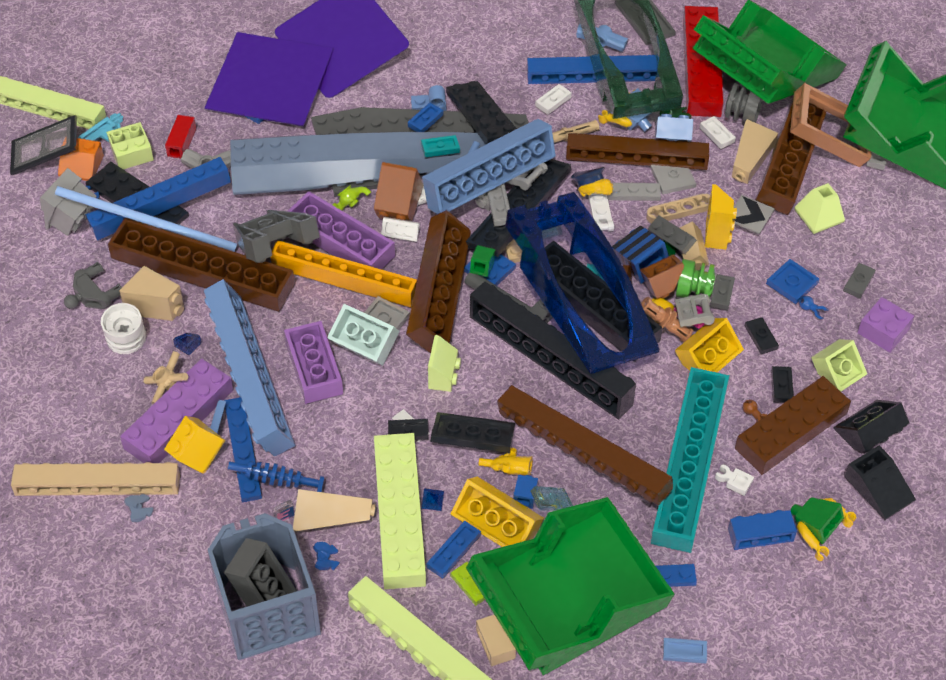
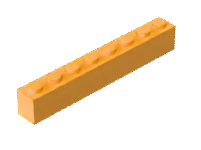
M278 240L271 251V263L291 269L295 275L377 298L379 296L387 301L412 307L417 279Z

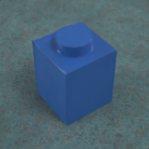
M518 475L513 499L533 509L538 489V478L530 475Z

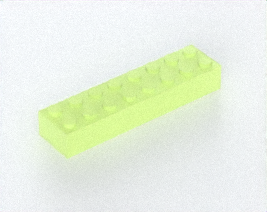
M414 433L374 436L384 589L425 587L426 572Z

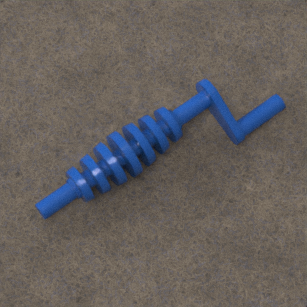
M229 461L228 470L243 472L247 478H250L251 474H253L255 481H258L259 476H263L261 483L266 484L268 477L271 478L269 484L271 486L274 485V481L277 479L279 480L278 486L282 487L283 481H287L286 487H290L292 482L295 483L294 488H298L302 484L317 487V492L322 491L324 476H320L318 480L304 477L300 471H297V475H294V469L291 468L289 473H285V466H282L281 472L277 471L278 464L276 463L273 465V470H269L270 463H266L265 468H261L262 462H257L255 467L253 466V461H249V464L246 465Z

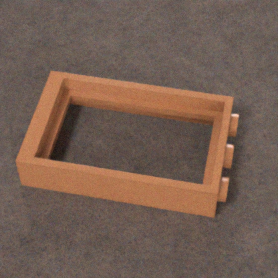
M806 83L794 92L790 133L858 167H861L871 159L872 153L870 150L860 145L856 149L807 124L809 103L848 122L844 118L848 107L847 104Z

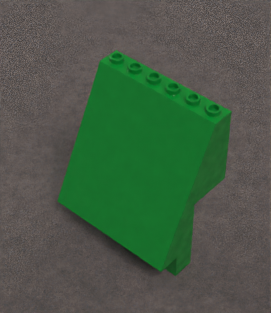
M747 0L729 28L704 15L694 28L701 37L692 49L768 104L794 95V92L804 83L816 87L835 80L847 65L773 12L751 0Z
M887 41L881 42L872 47L846 109L844 118L849 123L843 137L946 189V74L923 83Z
M608 497L548 512L534 539L474 554L466 567L528 670L539 668L543 676L666 608L675 595Z

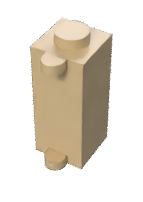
M692 221L680 227V229L697 240L686 255L682 253L683 259L695 261L696 270H700L702 263H705V266L709 265L702 232L698 226Z

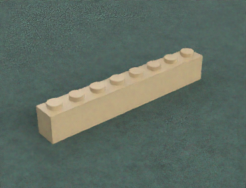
M129 462L123 464L23 463L14 464L11 487L15 496L178 494L180 472L178 463L146 462L144 464Z

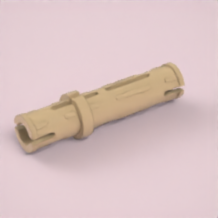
M597 120L570 128H561L560 131L552 133L554 143L563 140L566 142L568 133L587 134L598 131L599 123Z

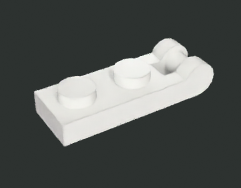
M588 195L595 233H601L603 230H608V232L614 231V223L607 195Z

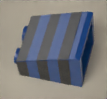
M641 225L633 229L627 236L618 240L611 247L616 259L622 265H629L632 276L640 284L644 282L641 269L668 257L665 243Z

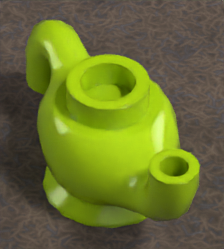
M350 185L337 195L339 196V203L332 205L343 211L346 206L349 205L351 208L358 203L357 198L361 193L367 196L371 191L363 186L351 188Z

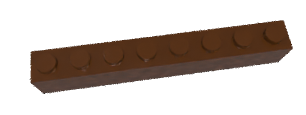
M568 133L566 160L708 170L709 143Z

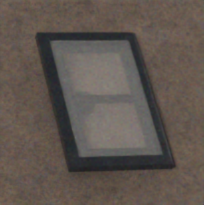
M73 115L12 140L10 174H18L75 151L77 116Z

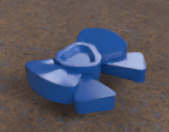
M326 542L315 543L313 546L317 553L315 568L319 570H329L330 568L335 570L340 562L329 560V557L332 554H337L338 549Z

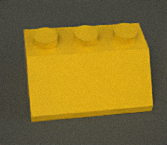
M712 184L707 211L705 248L726 250L727 244L732 241V232L730 231H734L735 220L732 219H736L737 208H734V200L716 184Z
M714 318L713 324L704 325L675 349L682 365L689 371L693 367L718 373L744 350L727 318Z

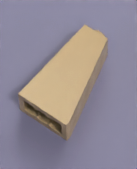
M747 119L734 162L732 178L748 184L774 148L778 133Z
M298 489L293 530L297 532L368 521L370 516L374 517L376 504H372V499Z

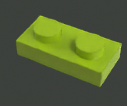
M468 562L452 571L450 577L474 605L477 606L485 598L467 571Z

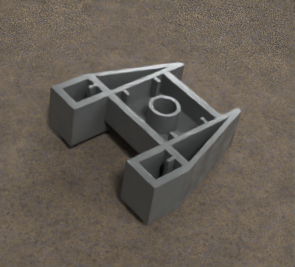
M267 210V214L242 224L233 223L238 246L247 259L256 263L264 262L266 258L272 256L270 244L271 241L276 239L282 240L288 237L303 244H310L314 239L320 238L316 217L307 213Z

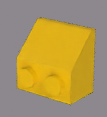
M185 416L164 450L176 460L204 474L226 440L200 419Z

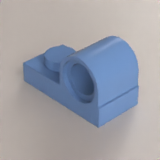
M435 85L429 89V95L411 96L412 109L422 110L431 102L443 111H446L445 89L442 86Z

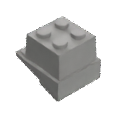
M67 168L40 197L41 210L44 211L45 228L49 230L54 226L68 236L72 231L75 233L79 229L82 220H87L86 214L92 212L94 207L55 195L57 186L94 198L97 196L81 183L79 176Z

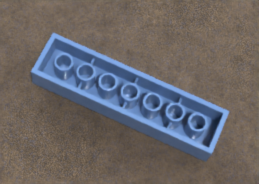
M536 119L423 176L422 180L428 208L437 214L445 210L449 212L539 164L556 157L551 125Z

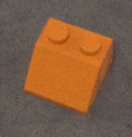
M67 137L62 147L67 145ZM76 138V150L60 156L58 176H61L68 168L79 176L81 180H89L96 174L104 157L101 142Z

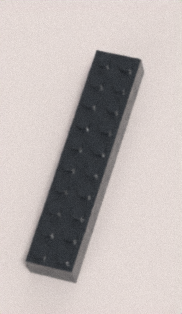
M484 281L470 294L471 319L619 420L633 406L636 383L632 378L620 373L617 368L610 366L599 356H595L584 346L573 341L568 335H564L556 327L543 321L540 316L533 314L525 306L512 300L509 295L500 292L494 285Z

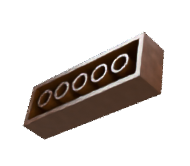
M822 376L738 435L735 450L763 475L848 413L851 400L827 378Z

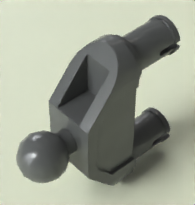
M97 261L88 268L79 269L75 272L73 280L75 295H67L64 298V305L68 309H74L80 301L88 308L105 309L110 306L111 301L121 296L119 290L122 286L117 284L106 292L101 291L91 280V278L104 272L103 267Z

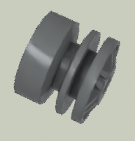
M735 83L726 101L725 118L731 119L734 112V121H737L740 114H742L743 123L747 119L756 123L763 100L751 91L749 94H746L747 88L744 86L739 92L740 84Z

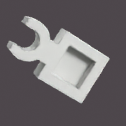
M721 465L720 471L725 474L717 472L715 479L719 482L726 481L727 488L745 496L754 480V476L737 468L732 472L726 465Z

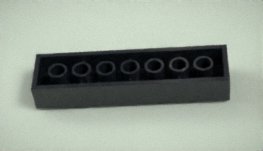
M555 241L549 243L527 260L526 274L633 362L661 341L662 326L644 312L641 313L637 306Z

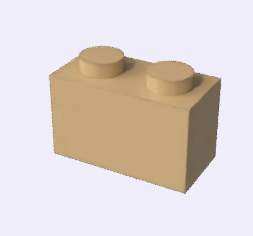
M495 615L476 620V631L491 667L516 658V649Z

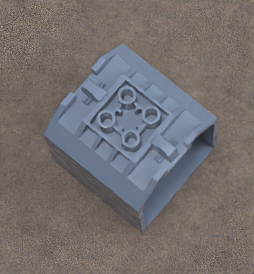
M265 513L255 516L257 525L250 526L248 518L240 520L241 529L237 531L234 523L224 525L208 548L217 594L238 660L321 635L316 593L291 524ZM246 538L266 542L280 564L295 570L301 590L231 611L224 590L229 579L224 571Z

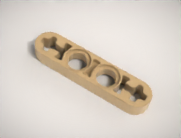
M700 194L652 206L647 210L646 219L652 224L658 215L671 221L708 211L710 195ZM684 205H691L693 208L686 209ZM674 209L676 213H669L667 210Z

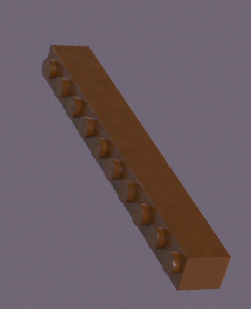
M513 385L497 400L499 413L504 418H510L518 426L529 429L535 436H541L549 444L556 445L566 454L575 456L581 463H587L597 472L609 476L614 482L623 484L631 492L642 495L648 502L660 505L672 491V476Z

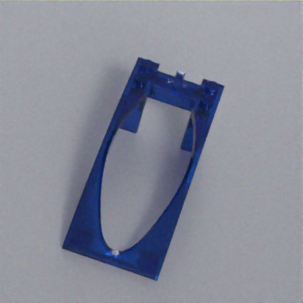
M575 192L560 195L557 198V202L548 204L547 200L542 201L539 207L528 210L525 205L507 210L505 226L522 250L520 269L590 374L659 353L660 349L649 320L624 267L606 236ZM564 225L572 236L569 253L574 255L585 252L628 314L629 343L625 350L615 352L606 347L571 305L550 267L544 247L542 230Z

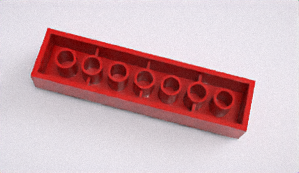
M685 6L683 14L686 113L691 114V116L721 117L724 103L722 70L692 49L701 37L694 28L703 15L719 23L718 7Z

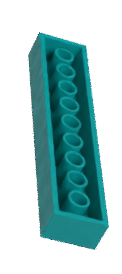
M693 367L690 369L666 474L672 476L673 489L658 507L651 538V544L688 553L692 552L730 375Z

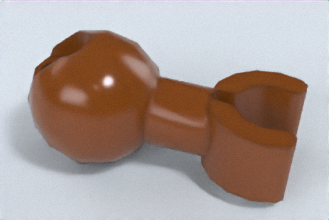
M749 399L743 403L742 409L744 413L752 415L756 419V423L767 416V414L759 412L758 405L754 400Z

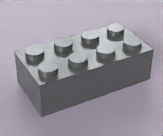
M246 538L224 571L247 607L297 591L266 542Z

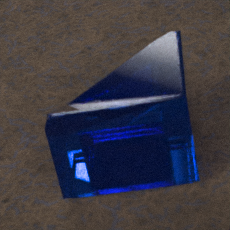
M184 333L173 339L174 347L187 355H190L202 343L200 335L193 333Z

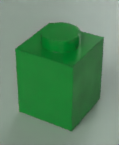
M477 245L471 257L470 273L488 277L494 264L495 249Z

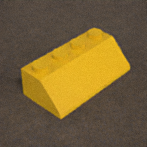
M478 476L467 479L451 511L452 516L462 522L465 520L480 530L482 535L501 547L533 539L544 520V517Z

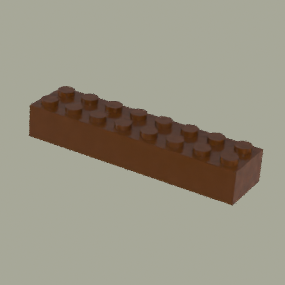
M793 99L789 105L755 201L775 208L774 210L786 215L789 214L796 202L815 147L814 144L790 133ZM809 103L807 124L821 130L827 111Z
M447 210L430 218L406 331L408 337L429 353H431L435 335L450 343L468 250L466 240L471 234V230Z

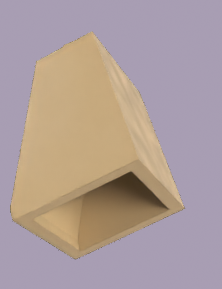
M145 266L119 290L122 303L134 305L140 311L142 317L173 321L184 310L180 285Z

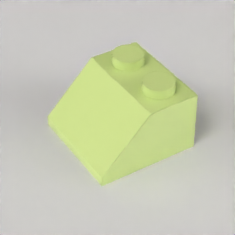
M438 335L434 337L428 364V389L451 392L452 386L457 384L458 374L455 372L456 369H460L461 358H458V350Z
M839 339L811 357L817 373L821 377L827 378L840 391H843L867 375L854 340Z

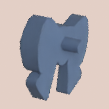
M145 494L140 496L132 495L124 500V504L131 511L130 518L132 522H140L146 516L150 517L152 515L153 507L142 508L141 505L150 500L149 496Z

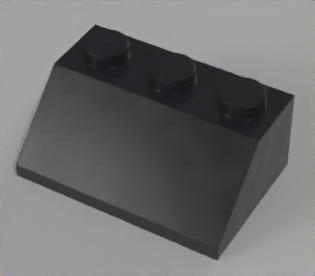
M877 399L833 428L854 450L865 453L874 449V446L887 441L891 435L901 432L910 422L902 402Z

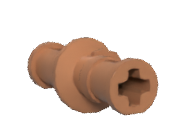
M650 297L644 298L640 303L638 310L641 313L645 312L651 319L657 321L660 326L674 333L681 342H685L692 335L693 329L686 326L680 327V322L676 318L677 312L672 311L670 307L663 309L661 306L653 303Z

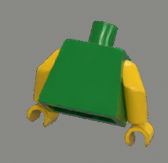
M812 497L803 506L794 504L791 508V514L796 519L797 530L811 549L814 548L816 550L815 558L818 561H823L824 559L820 552L824 553L826 557L829 555V549L825 546H820L819 543L824 544L841 522L845 527L850 528L856 520L854 512H845L846 509L832 498L818 499Z

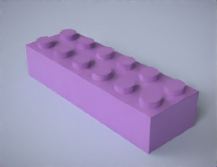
M310 191L288 210V212L307 213L315 216L320 238L314 239L312 243L335 257L381 270L395 257V242Z
M201 358L187 372L188 379L186 381H177L120 436L123 449L143 463H160L169 454L164 448L183 418L189 416L203 421L216 408L218 401L224 400L233 391L231 377Z

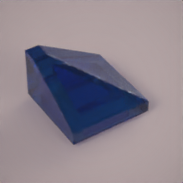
M424 488L421 509L442 511L444 491Z

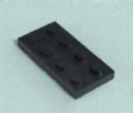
M437 412L430 442L510 453L515 423Z

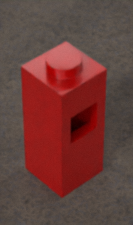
M177 115L165 144L167 157L181 159L185 150L189 149L196 131L195 117Z

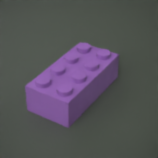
M322 321L284 330L285 343L305 404L342 395V379Z

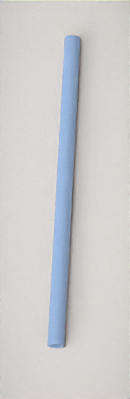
M57 186L55 191L57 196L235 252L237 243Z

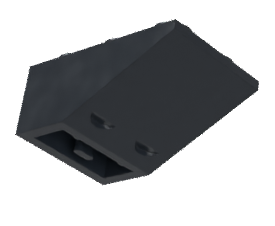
M880 445L848 464L844 477L884 520L916 501L894 460Z

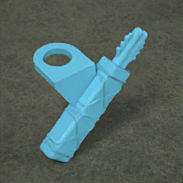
M115 113L110 116V119L106 117L78 138L98 141L100 138H103L109 142L106 132L120 128L123 116L120 113Z

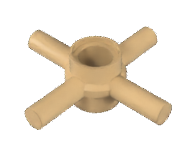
M172 352L166 367L160 366L155 370L153 376L144 378L145 384L157 383L158 386L151 404H154L163 396L165 389L168 391L177 381H186L188 379L187 373L175 374L173 371L180 356L178 352Z

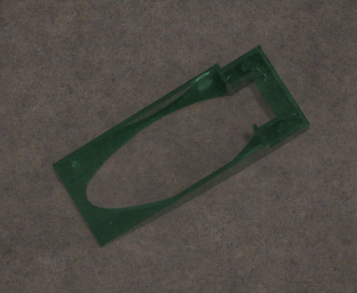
M574 0L603 102L608 101L612 118L616 119L681 108L683 100L681 86L665 37L649 0H630L642 11L658 63L653 90L647 88L635 93H628L623 74L609 58L600 43L594 22L595 0Z

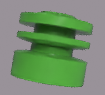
M683 259L684 268L678 281L676 298L689 297L691 292H695V295H700V293L707 294L710 297L713 292L716 276L715 265L710 264L709 272H705V263H702L700 270H696L695 261Z

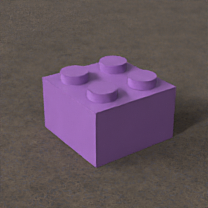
M881 297L861 320L858 334L890 353L910 330L914 315Z

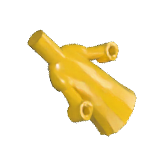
M511 448L510 453H505L495 459L479 458L478 465L491 467L495 471H502L511 475H531L533 457L516 456L517 449Z

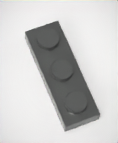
M660 215L647 228L655 236L685 255L697 241L692 235Z

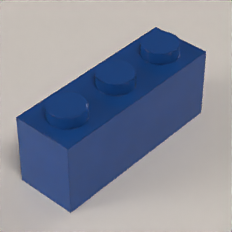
M777 510L767 514L757 513L746 517L736 516L730 519L728 526L734 550L793 542L797 533L790 510Z

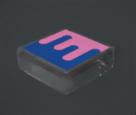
M291 499L272 508L273 516L282 521L295 515V508Z

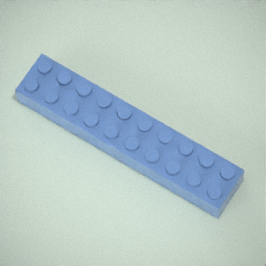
M222 279L204 290L206 296L204 300L211 310L209 315L216 324L215 332L221 338L220 346L227 355L225 360L231 367L230 375L237 384L235 389L242 398L241 406L248 415L246 418L247 423L253 429L252 437L256 444H261L266 452L269 451L275 457L294 447L295 443L242 298Z

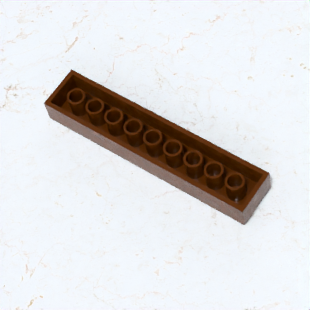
M124 218L108 243L112 259L140 268L145 266L156 273L206 289L224 279L241 296L242 300L278 312L295 285L294 272L291 269L265 261L256 263L247 259L243 254L128 218Z

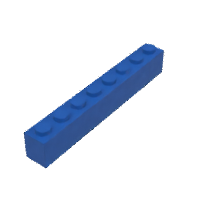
M663 55L527 58L528 84L663 81L665 71Z
M218 157L118 200L113 204L155 216L231 183L228 168L222 158ZM101 209L86 214L89 226L97 240L114 234L124 218H126Z

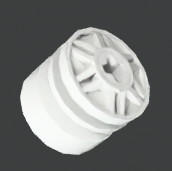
M118 303L105 310L101 317V326L108 347L119 354H130L140 349L146 341V331L140 311L134 305L128 303Z

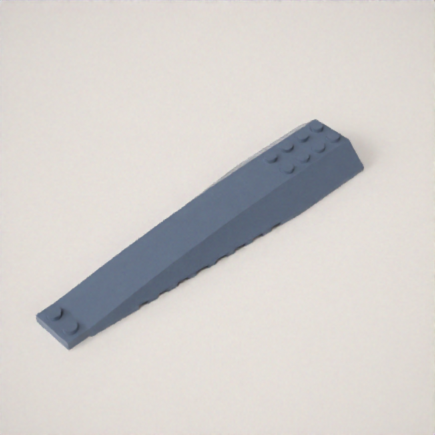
M461 132L349 133L230 140L233 195L327 188L328 185L332 184L343 186L348 182L355 181L356 184L363 183V180L371 179L379 181L382 162L417 168L419 173L429 174L466 155L474 141L480 143L479 148L486 145V143L478 133ZM456 135L460 146V153L424 157L421 147L422 139Z

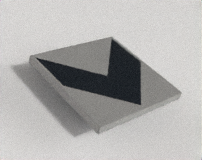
M741 195L734 208H737L736 219L732 220H735L734 224L760 234L775 208Z

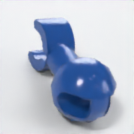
M803 296L799 301V305L803 310L815 312V316L819 319L824 318L820 316L818 310L829 311L827 307L814 304V300L810 296Z

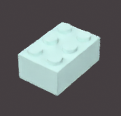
M344 304L327 339L383 366L400 331L390 324Z

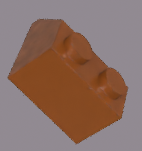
M673 254L641 269L640 271L647 289L656 298L669 296L670 292L675 290L684 264Z

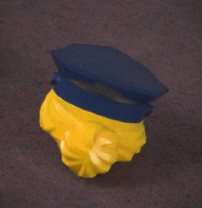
M605 167L575 172L570 177L577 183L576 191H579L583 197L586 194L610 195L613 193L614 188L611 181L603 177Z

